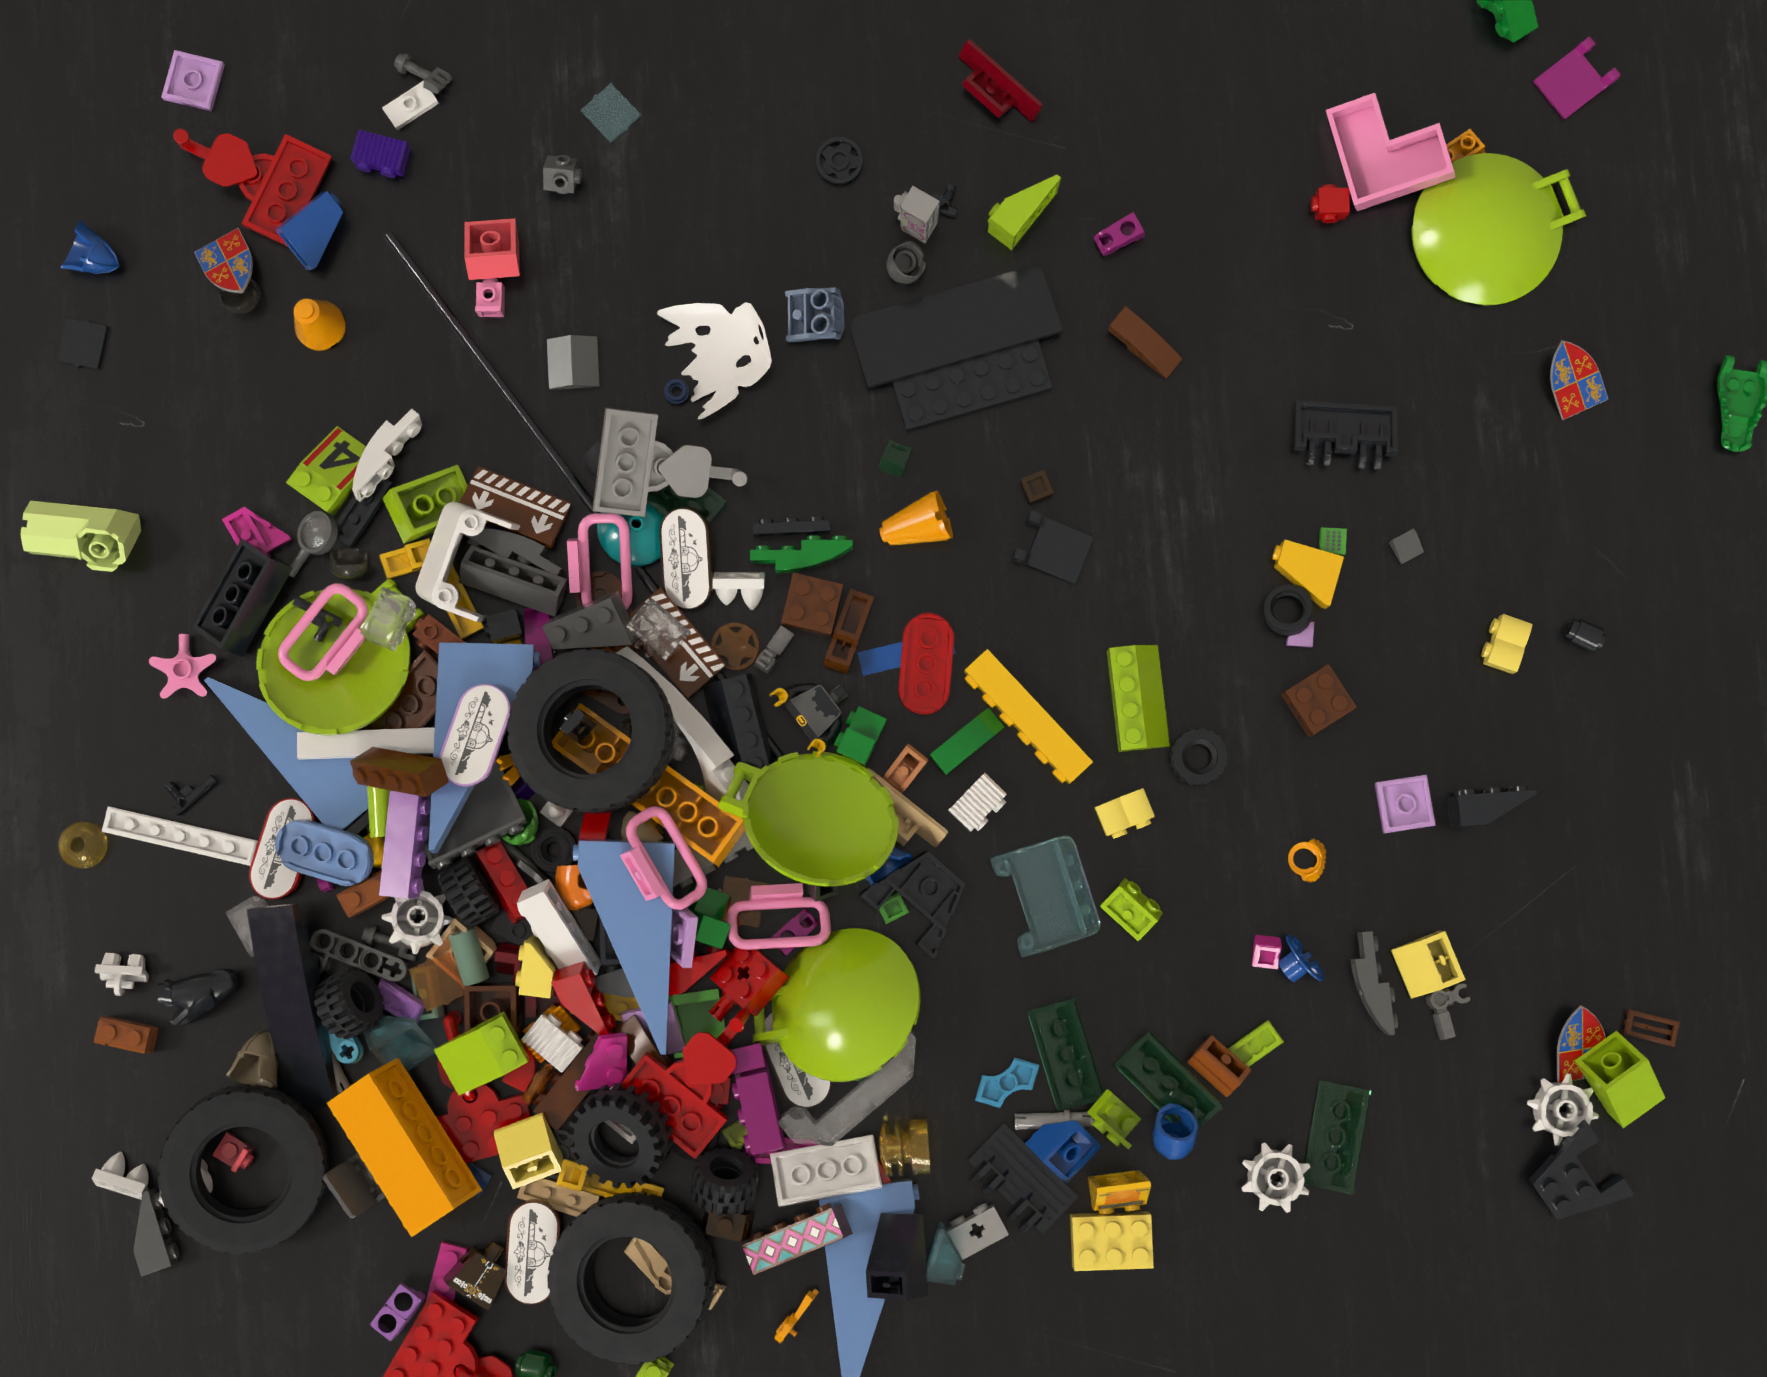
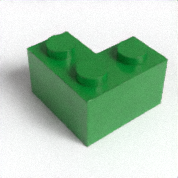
M1476 0L1481 8H1485L1494 14L1497 23L1495 24V29L1499 36L1505 37L1513 43L1538 28L1532 0Z
M858 706L857 711L851 710L846 724L850 726L849 728L847 727L845 733L840 731L834 744L838 748L837 754L866 767L887 719Z
M693 881L692 887L688 889L686 895L696 889V882ZM707 886L705 894L698 901L687 907L698 917L696 941L720 949L723 948L731 924L721 920L730 897L729 894Z

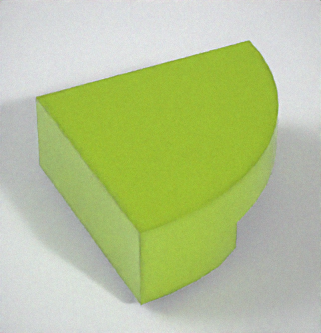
M739 1120L722 1130L732 1149L740 1150L744 1145L743 1135H747L746 1125H741Z

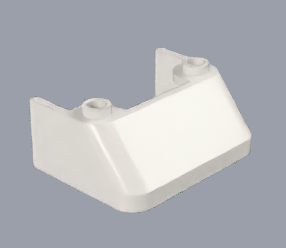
M450 502L444 506L416 582V592L422 599L441 609L476 622H486V616L457 605L459 600L458 590L455 586L446 582L463 534L469 536L480 534L484 530L487 520L514 530H519L520 525L459 502Z

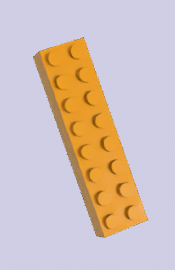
M580 703L574 712L579 709L597 725L580 744L560 729L552 740L553 748L589 774L600 773L614 766L624 756L631 739ZM667 765L666 770L662 772V777L656 785L652 786L650 791L641 799L635 800L636 802L632 803V805L640 811L652 806L665 809L672 817L687 845L719 867L744 833L743 819L721 810L717 800ZM652 817L654 821L665 828L658 817Z

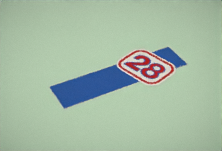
M902 642L857 652L863 676L900 667Z

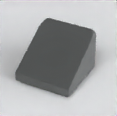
M1414 528L1389 542L1401 565L1424 553Z

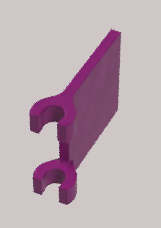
M1590 36L1533 81L1564 120L1612 85L1621 76L1616 68H1613L1601 77L1584 57L1596 45Z

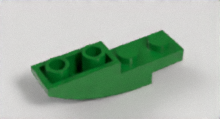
M807 536V540H801V550H797L796 546H782L781 550H771V546H756V550H750L751 564H776L777 574L806 571L823 566L842 557L853 549V540H848L847 536H833L832 540H822V536Z

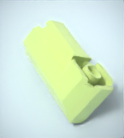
M30 501L23 512L22 520L28 521L27 528L21 527V540L23 550L30 554L76 558L80 561L85 559L88 562L87 566L92 570L113 572L119 564H123L127 560L141 533L139 514L122 510Z

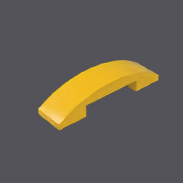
M563 1159L562 1171L559 1172L556 1185L579 1192L583 1190L605 1198L625 1192L629 1194L632 1192L647 1193V1195L654 1194L662 1197L664 1187L647 1181L641 1186L636 1182L633 1188L629 1189L626 1188L625 1183H622L619 1188L612 1187V1181L607 1180L602 1184L598 1182L600 1176L593 1173L589 1176L586 1173L589 1168L584 1163L578 1165L576 1161Z

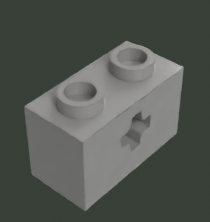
M987 1203L981 1204L973 1209V1215L964 1218L962 1215L950 1222L951 1226L947 1228V1231L962 1260L1009 1235L993 1204L989 1206ZM976 1223L977 1226H984L981 1228L980 1235H977L975 1232L970 1234V1231L973 1230L972 1224Z

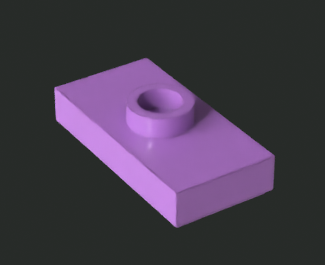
M384 978L380 979L378 987L381 995H383L384 1000L382 1003L384 1004V1009L411 1027L418 1025L426 1003L393 981Z

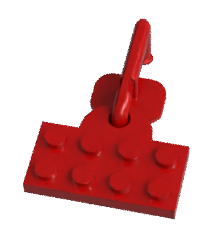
M177 129L173 134L174 140L180 148L205 160L202 169L208 180L223 187L239 183V187L245 197L252 202L241 224L287 246L275 229L314 198L333 159L331 155L287 134L284 135L275 156L268 154L252 156L248 144L231 134L219 135L211 149L189 139V134L184 129Z
M741 1009L730 1020L728 1026L717 1039L707 1032L696 1033L683 1048V1059L675 1061L668 1068L650 1053L646 1052L621 1083L622 1089L627 1090L630 1085L635 1086V1093L642 1095L645 1091L649 1094L647 1099L652 1104L656 1101L661 1104L658 1110L661 1114H668L669 1119L665 1124L673 1128V1133L669 1139H672L674 1143L694 1159L698 1157L729 1118L710 1103L709 1099L713 1093V1084L725 1082L736 1068L737 1058L726 1046L737 1032H741L744 1029V1024L750 1017L748 1009Z
M456 1010L449 1012L443 1020L448 1041L460 1035L457 1025L460 1024L462 1015ZM438 1059L437 1066L442 1083L454 1090L447 1104L448 1113L436 1116L439 1123L465 1163L499 1155L494 1130L531 1117L526 1094L521 1093L500 1099L496 1090L486 1083L462 1095H458Z
M434 1290L383 1377H513V1371L507 1363L494 1355L478 1358L474 1347L466 1339L479 1318L442 1293Z

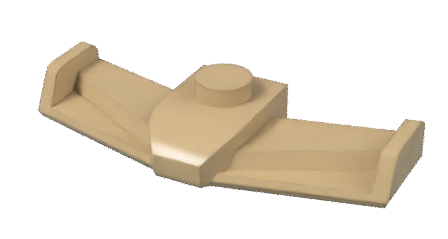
M633 1237L624 1251L625 1254L654 1283L655 1288L666 1295L671 1294V1273L666 1260L654 1246L644 1240ZM715 1283L714 1296L709 1310L713 1308L726 1286Z

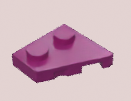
M246 507L222 519L237 546L240 540L244 539L270 553L292 540L289 535Z
M625 1033L598 1036L593 1046L594 1050L585 1062L586 1069L581 1079H577L575 1083L577 1091L600 1089L607 1084L609 1087H613L616 1083L624 1081L627 1077V1035Z

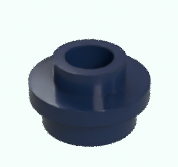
M681 379L670 380L664 387L665 398L672 404L684 403L689 397L688 385ZM675 388L681 389L682 392L679 396L672 394Z

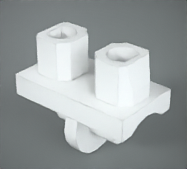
M105 953L102 964H96L95 973L100 974L101 980H107L106 988H114L116 996H122L125 989H133L134 982H148L149 974L145 970V958L143 955L131 954L129 955L127 966H120L121 956L119 954Z

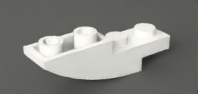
M413 409L395 426L386 420L366 446L357 465L352 487L355 498L359 502L365 497L371 496L376 489V485L382 479L385 480L392 474L395 467L392 455H397L402 450L404 443L410 437H415L421 430L422 422L420 416Z

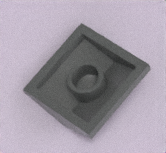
M567 335L547 339L549 390L600 387L597 336Z

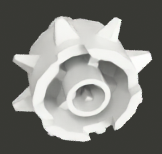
M423 886L419 899L394 897L396 902L392 912L382 915V919L391 922L394 932L389 939L391 944L401 941L411 946L413 954H417L420 947L433 943L438 946L443 945L440 935L444 925H448L454 920L443 913L442 905L446 900L444 894L433 897L431 893L425 892ZM417 915H422V919H424L420 923H415L414 920L411 921V919H416Z
M1567 1074L1562 1083H1550L1544 1078L1541 1079L1542 1087L1536 1094L1535 1099L1527 1101V1105L1533 1108L1536 1121L1532 1129L1534 1131L1546 1130L1553 1133L1554 1143L1558 1146L1563 1137H1572L1579 1129L1577 1125L1585 1119L1590 1125L1592 1119H1598L1599 1117L1597 1113L1593 1112V1105L1589 1101L1593 1089H1581L1574 1086L1571 1074ZM1560 1106H1565L1566 1111L1560 1113Z
M1262 1143L1260 1154L1255 1156L1252 1161H1243L1242 1164L1248 1169V1182L1241 1189L1243 1192H1254L1260 1198L1259 1210L1263 1211L1269 1204L1281 1206L1288 1213L1290 1212L1291 1201L1297 1199L1299 1194H1309V1191L1303 1186L1305 1181L1303 1174L1310 1168L1309 1163H1298V1161L1292 1158L1293 1145L1288 1144L1283 1151L1271 1150L1266 1143ZM1279 1171L1278 1175L1281 1176V1179L1279 1181L1275 1180L1272 1184L1271 1175Z

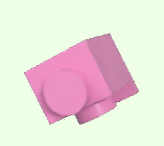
M496 278L483 279V282H476L475 312L479 317H504L505 287L502 282H498ZM493 292V296L487 299L485 298V293Z

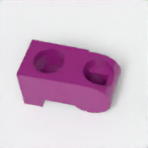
M1132 212L1099 232L1094 237V240L1102 255L1107 256L1133 241L1136 242L1144 237V230L1136 215Z
M805 908L771 938L807 936L819 922ZM795 947L777 949L786 957Z

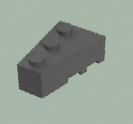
M618 591L550 618L542 626L552 649L632 645L639 638Z

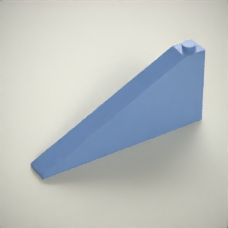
M439 642L434 758H440V753L459 700L471 687L481 684L493 685L504 692L511 707L522 683L525 684L526 678L535 668H540V652H536L533 644ZM449 781V783L431 794L428 849L431 853L439 852L474 786L461 787Z
M209 677L204 680L323 825L347 831L368 811L367 786L357 784L353 777L350 761L354 758L298 760L297 732L305 731L299 730L282 720L268 703Z
M579 838V845H573V860L578 861V869L660 1054L666 1055L672 908L665 904L661 896L645 900L620 857L622 853L632 849L628 840ZM640 840L673 896L675 843L673 841Z
M912 1178L891 1180L888 1183H882L883 1188L819 1200L820 1207L831 1203L832 1207L841 1204L853 1234L825 1246L842 1377H860L885 1299L867 1298L866 1268L881 1213L913 1214L915 1209L914 1200H919L918 1184H912Z

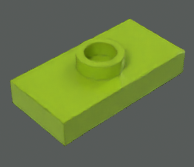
M1267 1020L1228 1049L1249 1067L1284 1041L1269 1020Z

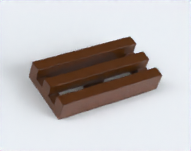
M1630 1009L1626 1010L1627 1018L1624 1020L1625 1027L1622 1029V1035L1675 1047L1680 1025L1679 1021ZM1636 1016L1673 1025L1672 1030L1635 1022L1633 1017ZM1631 1027L1670 1035V1040L1633 1032Z

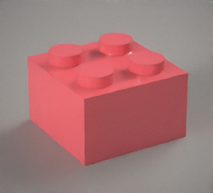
M515 218L465 222L464 258L469 280L520 276L519 237Z

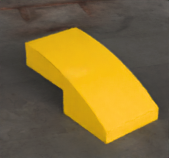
M430 539L417 541L405 545L404 548L380 554L379 558L386 579H394L421 570L431 543Z

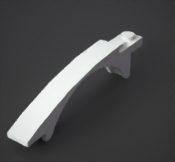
M628 646L616 652V654L628 658L646 670L663 689L671 706L673 720L682 730L697 756L703 773L705 793L719 802L721 797L725 796L734 776L733 770L735 766L730 760L734 754L704 717L649 663ZM743 780L735 798L740 801L743 800L749 786L745 780Z

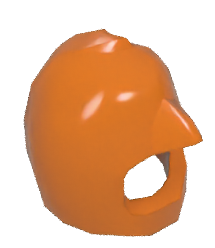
M578 865L557 866L555 874L556 891L569 910L578 911L581 908L590 906L593 900L581 876Z

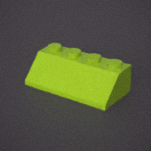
M1131 645L1109 648L1107 650L1118 752L1170 747L1158 645Z

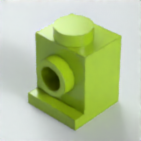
M659 1357L658 1360L643 1363L636 1377H667L675 1363L666 1357Z

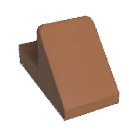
M907 744L882 778L903 794L926 765L928 759L910 744Z

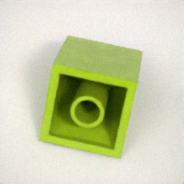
M1617 1031L1575 1060L1576 1065L1607 1113L1623 1128L1665 1099L1649 1060Z

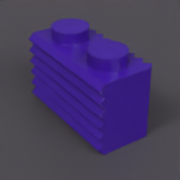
M358 130L350 159L356 165V168L361 171L371 172V169L381 171L380 174L385 177L395 178L396 175L403 177L411 148L406 141Z

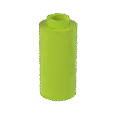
M367 786L370 838L385 837L391 790Z

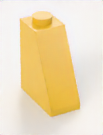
M1284 540L1280 546L1276 545L1272 559L1276 560L1274 568L1294 585L1303 588L1321 608H1328L1331 605L1344 557L1288 540Z

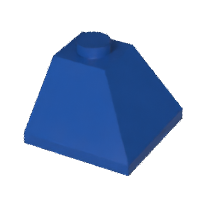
M1077 1121L1042 1125L1025 1143L1066 1184L1102 1147Z

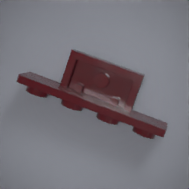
M972 40L966 41L959 54V58L974 72L964 80L962 86L998 118L1014 106L1027 119L1033 121L1043 104Z

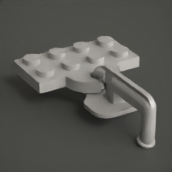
M605 408L592 510L645 517L647 496L650 491H659L669 484L677 495L697 498L704 495L707 491L709 477L732 480L736 486H743L747 483V475L736 468L711 466V454L701 446L683 445L673 453L663 442L655 440L657 414Z

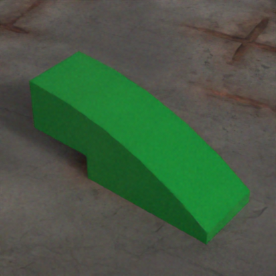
M988 707L932 752L930 757L942 772L947 775L1005 727Z

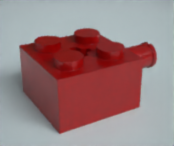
M735 947L710 977L723 990V995L708 1012L718 1021L722 1022L736 1004L740 1005L743 1009H748L756 1017L789 976L759 949L743 950Z

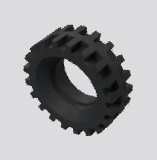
M616 1083L611 1090L608 1084L604 1085L598 1092L594 1090L574 1113L575 1116L570 1120L569 1126L572 1129L568 1132V1139L574 1140L573 1144L569 1147L571 1153H578L579 1157L576 1162L578 1165L584 1163L589 1168L586 1172L589 1176L595 1173L600 1176L598 1182L602 1184L609 1180L612 1181V1187L619 1188L622 1183H625L626 1188L629 1189L633 1188L636 1182L640 1186L645 1184L648 1178L651 1179L670 1153L669 1149L673 1145V1140L669 1139L673 1133L672 1126H666L665 1123L669 1116L667 1113L661 1114L658 1108L661 1104L658 1101L652 1104L647 1099L649 1096L647 1092L644 1091L642 1095L635 1093L636 1087L632 1085L627 1090H624L621 1083ZM610 1120L619 1122L629 1128L639 1144L638 1154L626 1157L609 1149L600 1138L598 1133L599 1124L602 1121Z

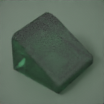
M888 440L881 457L879 469L902 477L912 448Z

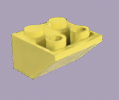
M1445 931L1434 932L1391 950L1410 998L1442 990L1465 980Z
M532 933L519 949L518 960L522 961L521 970L517 971L515 986H519V995L551 998L554 992L551 981L558 968L553 959L547 956L540 939Z
M543 1112L494 1130L502 1168L513 1189L562 1171L563 1153Z

